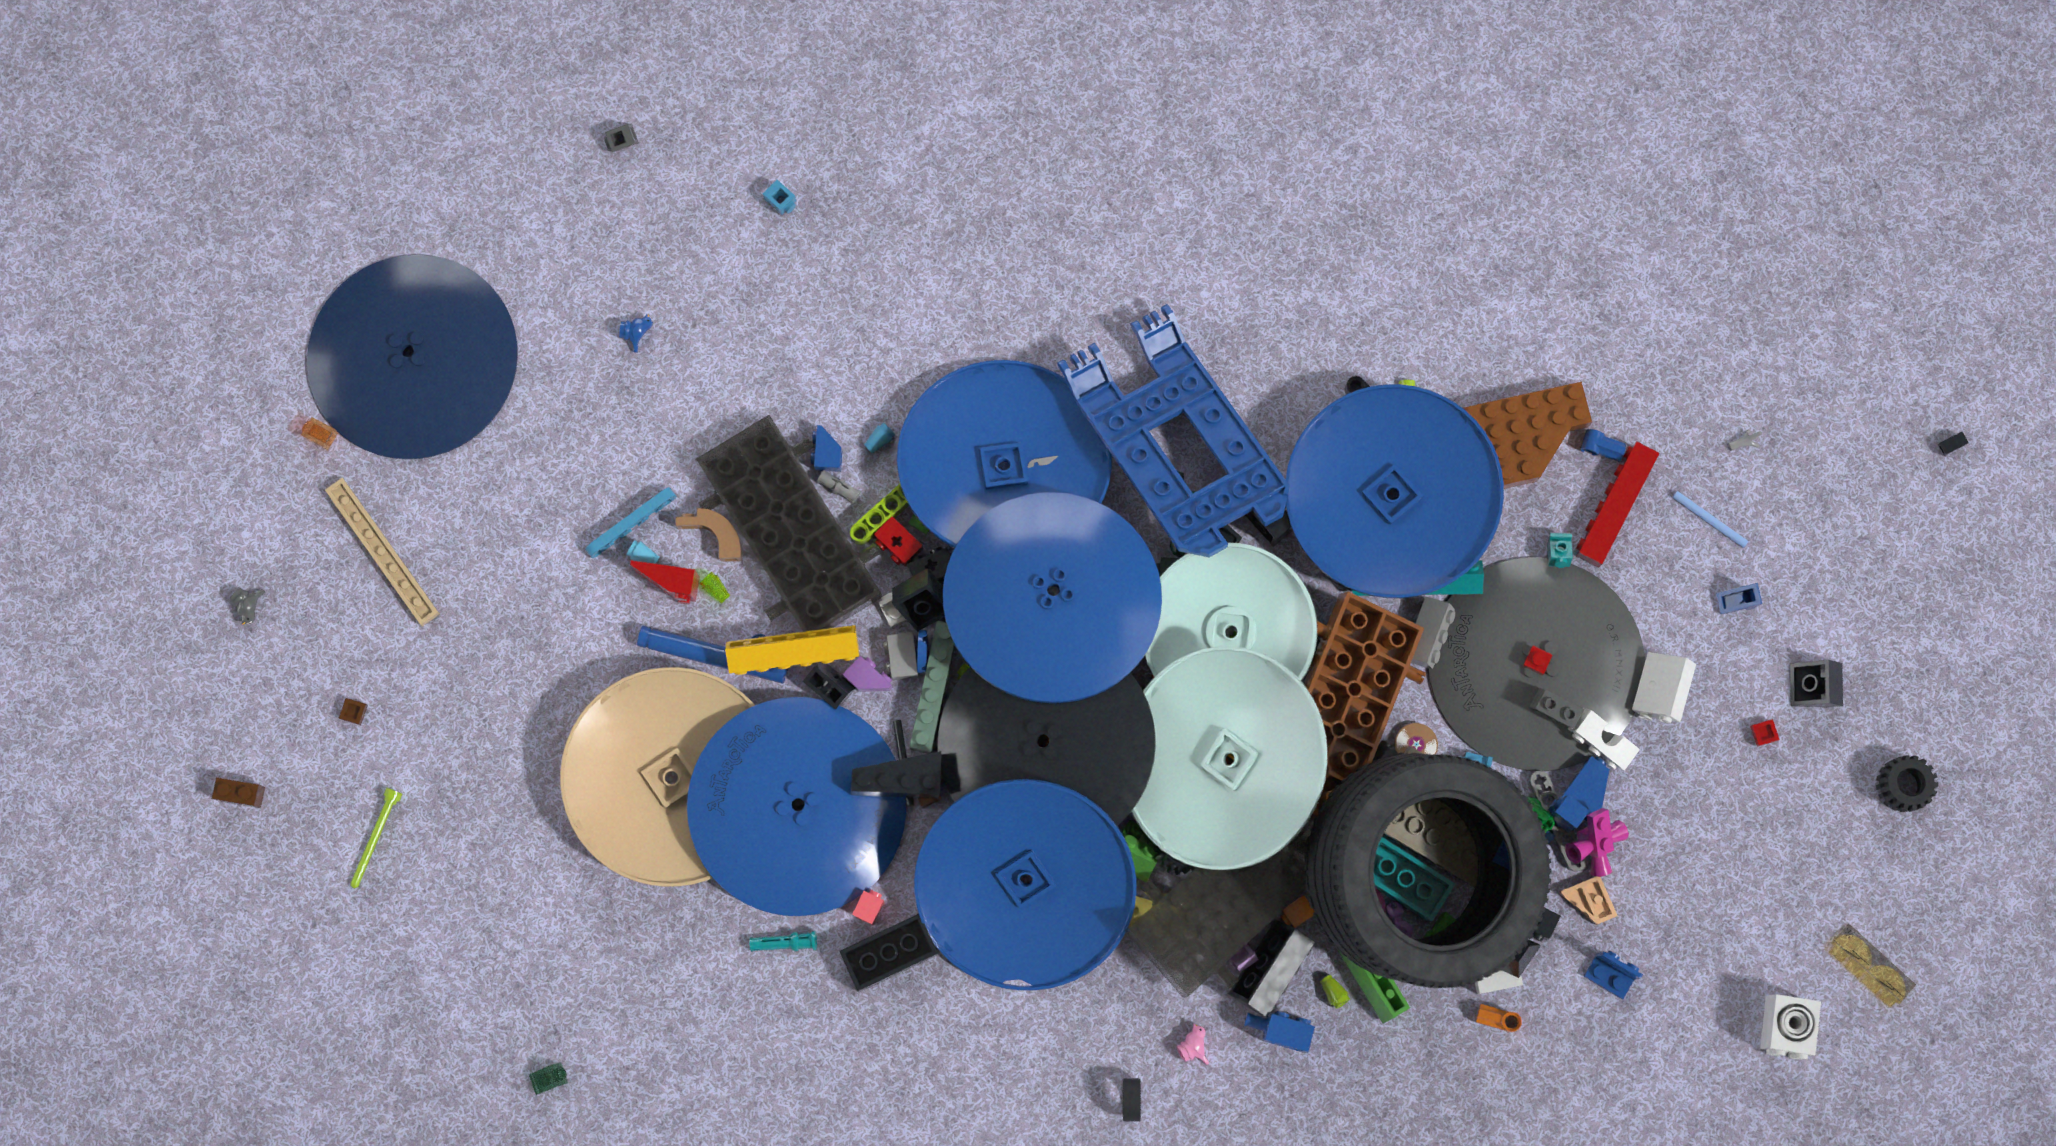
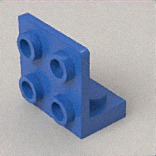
M1608 950V952L1597 953L1584 977L1623 1000L1634 980L1641 979L1643 974L1638 972L1639 968L1634 964L1621 962L1619 960L1620 956Z

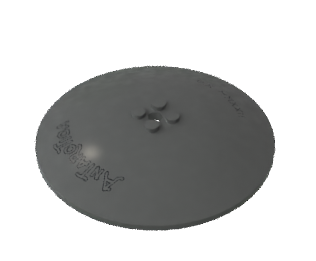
M1525 557L1503 561L1485 568L1483 594H1453L1447 602L1455 609V619L1448 627V637L1446 642L1442 643L1438 663L1434 665L1433 669L1428 668L1432 691L1441 713L1454 732L1467 745L1483 756L1493 757L1492 761L1504 766L1527 771L1560 770L1585 762L1591 756L1594 757L1595 755L1588 750L1590 746L1585 742L1581 744L1572 737L1573 733L1568 730L1569 727L1529 707L1539 687L1560 696L1582 709L1592 710L1608 724L1602 731L1604 743L1609 742L1615 734H1622L1635 714L1632 707L1645 665V654L1640 632L1633 616L1620 597L1605 582L1585 569L1573 564L1570 567L1557 568L1555 566H1548V558ZM1532 646L1553 655L1543 676L1523 667Z

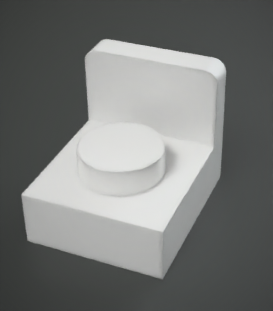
M892 592L884 595L879 605L890 627L893 628L907 621L892 605Z

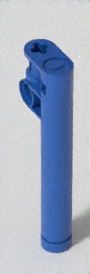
M647 626L641 627L637 640V646L647 647L650 650L728 670L724 646L655 628L651 629V627ZM755 634L753 637H751V639L767 636L763 634ZM769 668L765 672L754 670L748 671L746 674L784 684L788 668Z

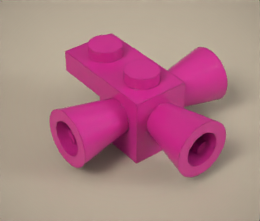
M1601 808L1586 815L1588 827L1577 832L1578 841L1568 843L1565 847L1568 859L1575 864H1578L1590 855V874L1596 877L1607 876L1612 873V868L1606 854L1614 851L1613 843L1625 841L1629 836L1626 825L1620 820H1615L1610 824L1609 810Z

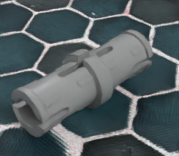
M825 470L822 471L817 481L833 490L834 494H839L852 503H855L861 493L846 484L842 478L838 479Z

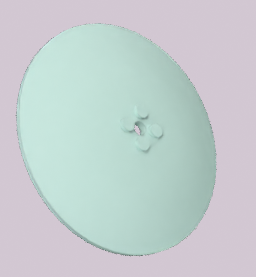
M1213 647L1202 649L1179 658L1168 665L1143 691L1153 715L1156 751L1148 785L1140 801L1132 811L1136 821L1146 835L1160 849L1186 864L1212 870H1230L1247 867L1266 860L1283 849L1299 834L1311 817L1324 785L1327 768L1326 734L1322 718L1311 694L1296 675L1283 664L1267 655L1246 648ZM1230 753L1234 755L1232 765L1226 763V757Z

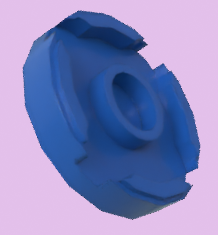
M919 630L917 673H925L927 666H925L928 651L927 630Z

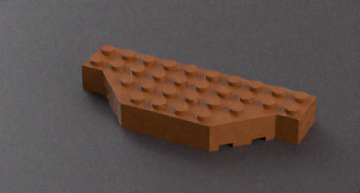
M1582 381L1463 407L1478 422L1493 444L1502 470L1504 489L1537 482L1567 433L1588 428L1592 423Z

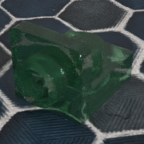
M561 1062L529 1074L536 1095L568 1083L567 1073Z

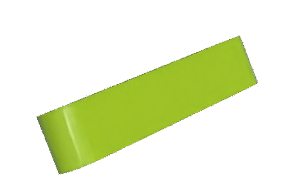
M900 484L851 527L850 536L855 544L865 545L891 516L896 518L909 506L905 496L902 494L903 491ZM893 501L898 504L895 510H888L886 508L889 502ZM874 516L882 518L879 524L875 525L870 522ZM864 530L866 535L862 539H858L855 537L856 531Z

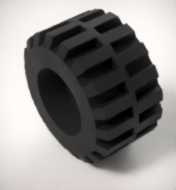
M1904 755L1887 762L1879 770L1881 774L1876 778V781H1879V784L1876 785V790L1880 789L1881 794H1878L1880 799L1884 798L1886 800L1883 802L1886 806L1891 805V809L1894 811L1911 812L1921 809L1926 804L1932 802V797L1937 794V791L1934 789L1938 787V782H1935L1934 779L1938 777L1936 773L1932 774L1931 770L1934 768L1932 765L1927 766L1925 759L1919 760V756L1913 755L1910 757L1909 755ZM1902 771L1909 772L1917 781V791L1913 796L1905 795L1898 788L1897 778Z

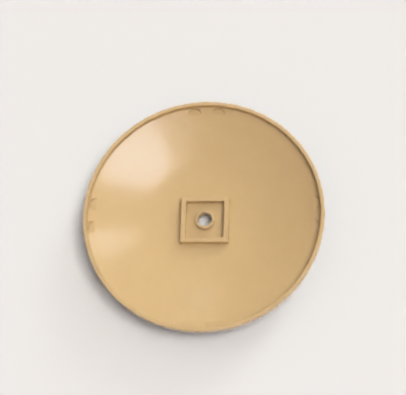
M679 667L657 668L638 672L619 680L601 692L588 704L574 724L564 748L560 770V785L565 811L573 830L586 849L610 870L633 881L648 885L679 887L712 879L713 877L702 864L690 835L687 816L689 784L698 758L709 740L733 717L755 706L754 703L733 685L716 676L694 669ZM668 772H674L677 774L678 780L674 784H668L665 781V775Z

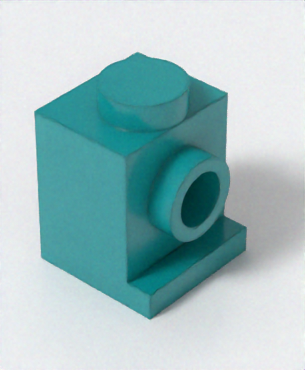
M1550 533L1547 542L1548 566H1555L1557 568L1570 567L1573 559L1572 534Z

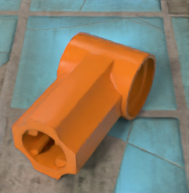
M1480 1004L1476 1023L1512 1033L1521 1027L1522 1020L1515 1012ZM1508 1016L1514 1017L1517 1021V1025L1513 1029L1508 1028L1505 1024V1019Z

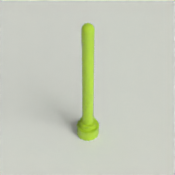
M386 787L383 794L385 796V803L351 880L350 886L352 888L359 886L393 805H396L397 801L400 802L402 793Z

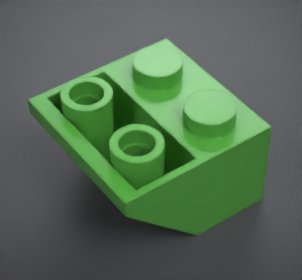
M1129 820L1122 835L1131 851L1136 877L1147 883L1158 862L1155 858L1159 853L1153 851L1157 845L1146 835L1138 823Z

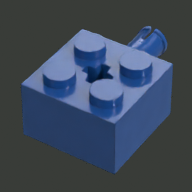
M1280 1011L1270 1014L1267 1018L1248 1012L1244 1026L1262 1030L1264 1033L1262 1041L1302 1053L1309 1052L1315 1026L1310 1025L1311 1020L1300 1017L1292 1020L1289 1019V1014Z

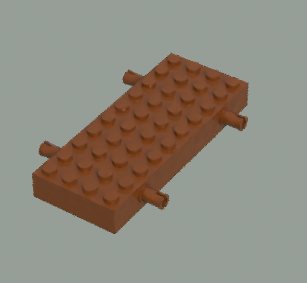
M1349 591L1339 594L1327 625L1317 621V635L1321 637V640L1303 683L1319 710L1327 742L1325 781L1318 803L1310 817L1312 819L1318 816L1317 812L1321 809L1324 800L1329 798V793H1332L1337 785H1341L1343 779L1347 778L1351 773H1356L1355 770L1372 763L1405 677L1420 685L1424 681L1422 676H1426L1425 671L1410 665L1424 628Z

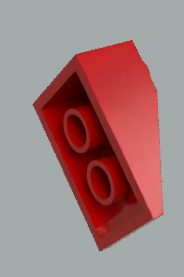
M630 561V565L639 575L674 599H677V603L689 605L690 601L696 602L700 576L695 569Z

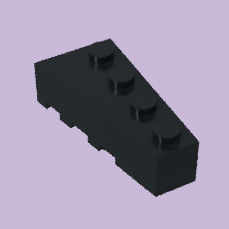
M941 751L852 769L851 795L939 799Z

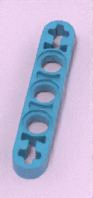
M670 487L662 490L591 542L585 550L591 558H596L615 544L614 541L619 537L622 539L632 531L631 529L634 526L641 525L649 519V515L654 512L657 513L675 500L676 494Z

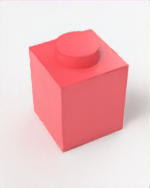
M871 889L869 893L863 891L852 915L874 925L885 902L881 899L882 895Z

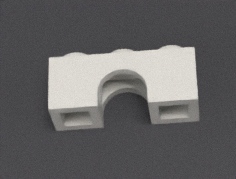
M1583 708L1584 711L1575 728H1568L1573 733L1572 737L1579 743L1583 744L1585 742L1590 746L1588 750L1595 756L1599 757L1601 755L1606 759L1605 763L1611 769L1625 770L1640 749L1624 736L1617 734L1609 742L1604 743L1602 731L1608 723L1592 710Z

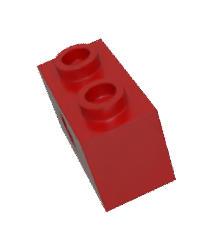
M892 516L874 534L877 539L875 544L882 551L887 549L892 554L890 558L898 566L902 563L906 567L910 560L923 550V545ZM894 539H895L896 541H899V540L901 539V546H900V547H899L898 545H896L895 547H893V546H894V543H893V540H894Z

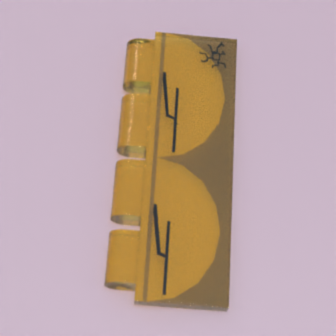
M1849 923L1831 942L1834 947L1829 953L1840 963L1848 958L1849 961L1844 966L1857 978L1864 973L1866 976L1861 982L1874 994L1881 988L1883 991L1878 997L1888 1007H1892L1895 1002L1900 1004L1916 986L1912 980Z

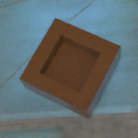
M345 698L339 719L361 725L368 705Z

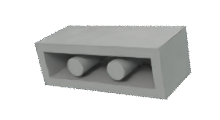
M1425 597L1415 623L1423 627L1424 631L1411 663L1433 669L1434 665L1438 663L1442 643L1444 644L1448 637V627L1455 619V609L1450 603Z

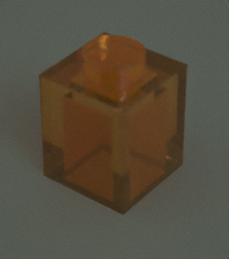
M311 417L310 421L303 425L301 436L328 451L338 432L334 428Z

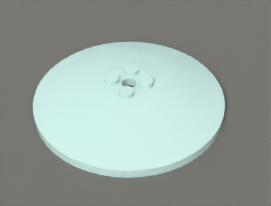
M1228 543V548L1210 558L1188 553L1173 563L1160 577L1162 589L1160 620L1153 642L1145 654L1154 677L1168 665L1190 653L1213 647H1239L1260 652L1275 659L1302 681L1312 662L1316 648L1317 618L1306 586L1284 561L1272 553L1255 546ZM1230 626L1237 628V635L1234 638L1226 636V629Z

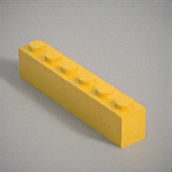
M856 625L729 641L726 642L725 652L729 674L743 675L748 671L754 670L765 672L769 668L787 669L792 665L809 666L815 662L827 664L838 659L850 661L859 657V644Z

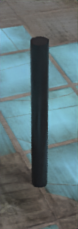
M895 720L893 721L898 758L900 760L907 758L902 721ZM905 797L906 807L915 806L914 798Z

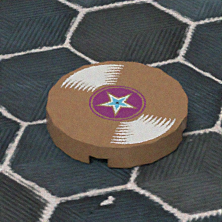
M1412 723L1399 730L1395 737L1394 748L1399 753H1405L1407 747L1411 746L1423 754H1436L1438 740L1436 734L1428 726Z

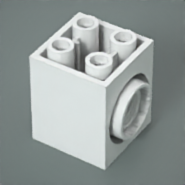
M1777 994L1766 996L1760 1049L1766 1050L1767 1055L1785 1056L1787 1053L1789 1054L1788 1058L1798 1060L1808 1059V1056H1815L1821 1001ZM1789 1019L1792 1022V1027L1789 1026Z

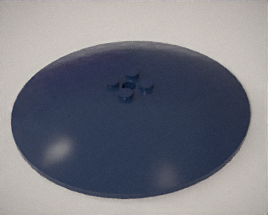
M431 255L391 257L373 263L349 277L331 294L320 310L311 331L307 350V372L311 391L317 406L330 425L345 439L365 451L383 457L405 460L423 459L447 453L464 445L481 433L493 421L507 400L513 386L518 361V344L513 321L507 307L497 292L488 282L471 269L446 258ZM407 347L414 348V353L410 357L403 355V351Z

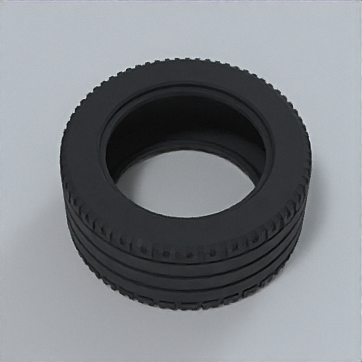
M1420 753L1393 755L1372 761V764L1368 763L1355 770L1356 773H1351L1347 778L1343 779L1341 785H1337L1332 793H1329V798L1324 800L1321 809L1318 810V816L1314 818L1313 826L1309 830L1311 834L1307 837L1308 843L1305 847L1307 854L1304 855V870H1306L1304 879L1306 880L1305 889L1309 893L1307 894V898L1310 901L1309 905L1314 910L1313 915L1317 919L1318 925L1323 928L1322 932L1331 943H1334L1333 946L1342 955L1348 957L1347 959L1373 974L1429 988H1454L1484 980L1483 977H1490L1493 973L1499 972L1501 967H1506L1510 961H1513L1515 959L1514 956L1520 954L1522 948L1528 945L1527 941L1532 939L1534 931L1538 929V922L1542 920V913H1545L1546 910L1544 908L1545 903H1548L1547 895L1550 893L1549 883H1551L1550 873H1552L1549 865L1551 863L1549 858L1550 849L1547 848L1549 843L1548 839L1545 838V830L1541 827L1543 824L1538 819L1537 812L1533 811V805L1528 802V798L1521 794L1522 791L1512 781H1507L1508 778L1497 770L1483 763L1452 755ZM1433 798L1444 803L1457 813L1469 829L1477 851L1478 876L1470 902L1451 925L1434 935L1412 939L1402 933L1389 920L1381 907L1374 884V860L1379 842L1390 823L1408 807L1420 801ZM1503 840L1508 851L1510 871L1492 861Z

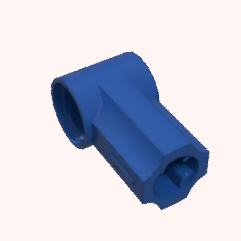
M1586 429L1580 451H1587L1592 453L1593 456L1600 455L1620 462L1626 449V443L1605 437V434L1598 430Z

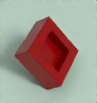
M1532 646L1523 667L1543 676L1553 655Z
M1773 719L1750 726L1757 747L1780 740Z

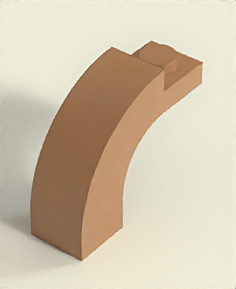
M697 508V517L689 513L676 517V527L678 529H706L714 533L719 542V559L721 562L743 561L740 538L733 525L721 514L709 509Z

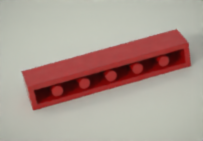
M1637 441L1633 446L1629 445L1623 455L1626 458L1624 464L1619 463L1613 474L1617 476L1614 483L1609 482L1604 491V494L1607 495L1604 502L1600 500L1594 511L1598 513L1595 520L1590 519L1585 528V531L1588 532L1585 539L1581 537L1575 547L1578 550L1577 557L1598 568L1603 564L1660 454L1659 452Z

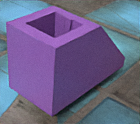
M859 656L842 674L859 692L890 691L893 688L890 684L892 679L884 672L881 674L874 669L876 664L868 657L864 659Z

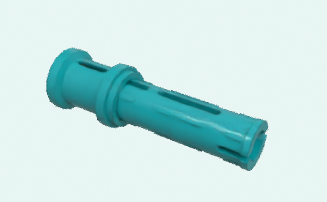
M814 930L811 933L802 934L793 932L787 936L750 937L749 946L751 952L792 949V951L798 952L799 949L810 948L814 951L817 950V933Z

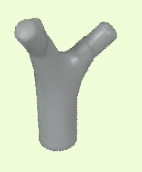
M1747 430L1743 437L1728 443L1731 451L1742 446L1758 448L1759 444L1752 440L1762 435V432L1759 431L1749 435L1751 431Z

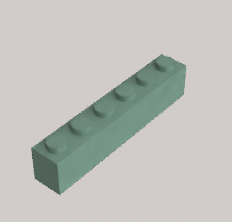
M937 621L909 747L912 751L927 754L933 751L955 650V644L949 633L947 623Z

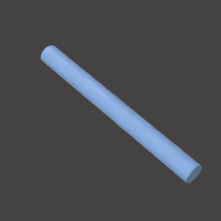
M1679 491L1672 497L1744 548L1748 543V540Z

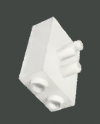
M1648 652L1632 710L1638 713L1639 717L1644 720L1652 721V718H1657L1658 721L1671 724L1672 721L1681 722L1696 664L1685 657Z

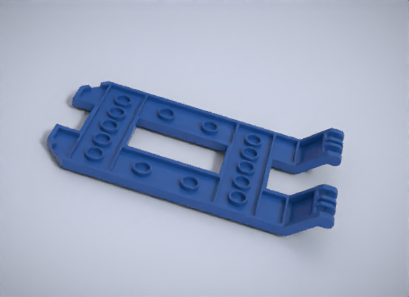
M1166 304L1161 307L1162 314L1167 318L1166 321L1162 322L1156 311L1150 313L1151 318L1148 315L1143 316V322L1149 328L1146 332H1144L1139 321L1136 320L1130 323L1148 364L1158 376L1152 382L1124 396L1113 381L1104 357L1095 343L1088 346L1090 354L1095 359L1089 361L1086 353L1083 350H1079L1077 354L1080 360L1075 354L1069 357L1076 369L1071 371L1067 362L1063 359L1057 362V365L1064 375L1074 401L1178 551L1210 558L1228 548L1227 541L1218 530L1252 510L1264 527L1282 518L1290 485L1187 344L1173 310ZM1182 413L1185 414L1227 473L1226 476L1195 493L1191 492L1149 432Z

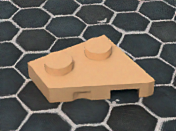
M1601 877L1591 878L1560 891V894L1595 925L1617 917Z

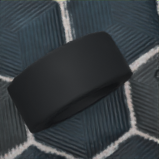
M1123 1078V1121H1141L1140 1078Z

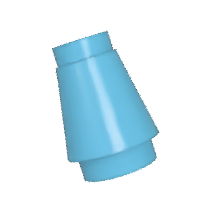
M634 540L626 554L631 557L630 560L654 564L660 558L642 541L638 542Z

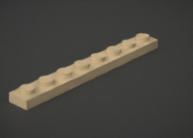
M341 478L325 489L419 624L423 627L437 617L440 613L345 479Z

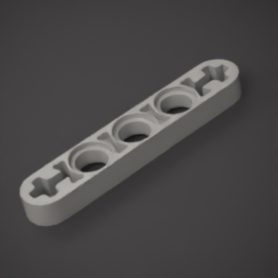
M1536 771L1530 776L1529 784L1535 798L1550 813L1549 807L1543 804V797L1550 795L1554 800H1557L1559 797L1548 774L1544 771ZM1536 775L1540 778L1544 777L1543 787L1544 789L1549 787L1550 791L1539 795L1538 791H1541L1542 788L1539 784L1535 785L1534 783L1537 779ZM1553 826L1550 831L1555 835L1554 840L1567 868L1573 872L1584 869L1587 863L1586 857L1579 863V868L1576 865L1572 866L1565 853V847L1561 844V838L1565 835L1570 836L1573 842L1578 841L1574 830L1568 833L1561 827Z

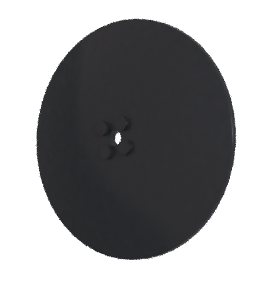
M969 667L954 686L944 707L939 725L938 752L941 751V773L954 802L973 790L992 783L1015 779L1041 780L1062 785L1087 797L1119 826L1138 804L1148 785L1155 761L1156 733L1153 715L1147 698L1131 673L1116 685L1092 697L1065 703H1044L1010 695L991 685ZM1042 735L1049 737V744L1046 747L1038 745V738Z

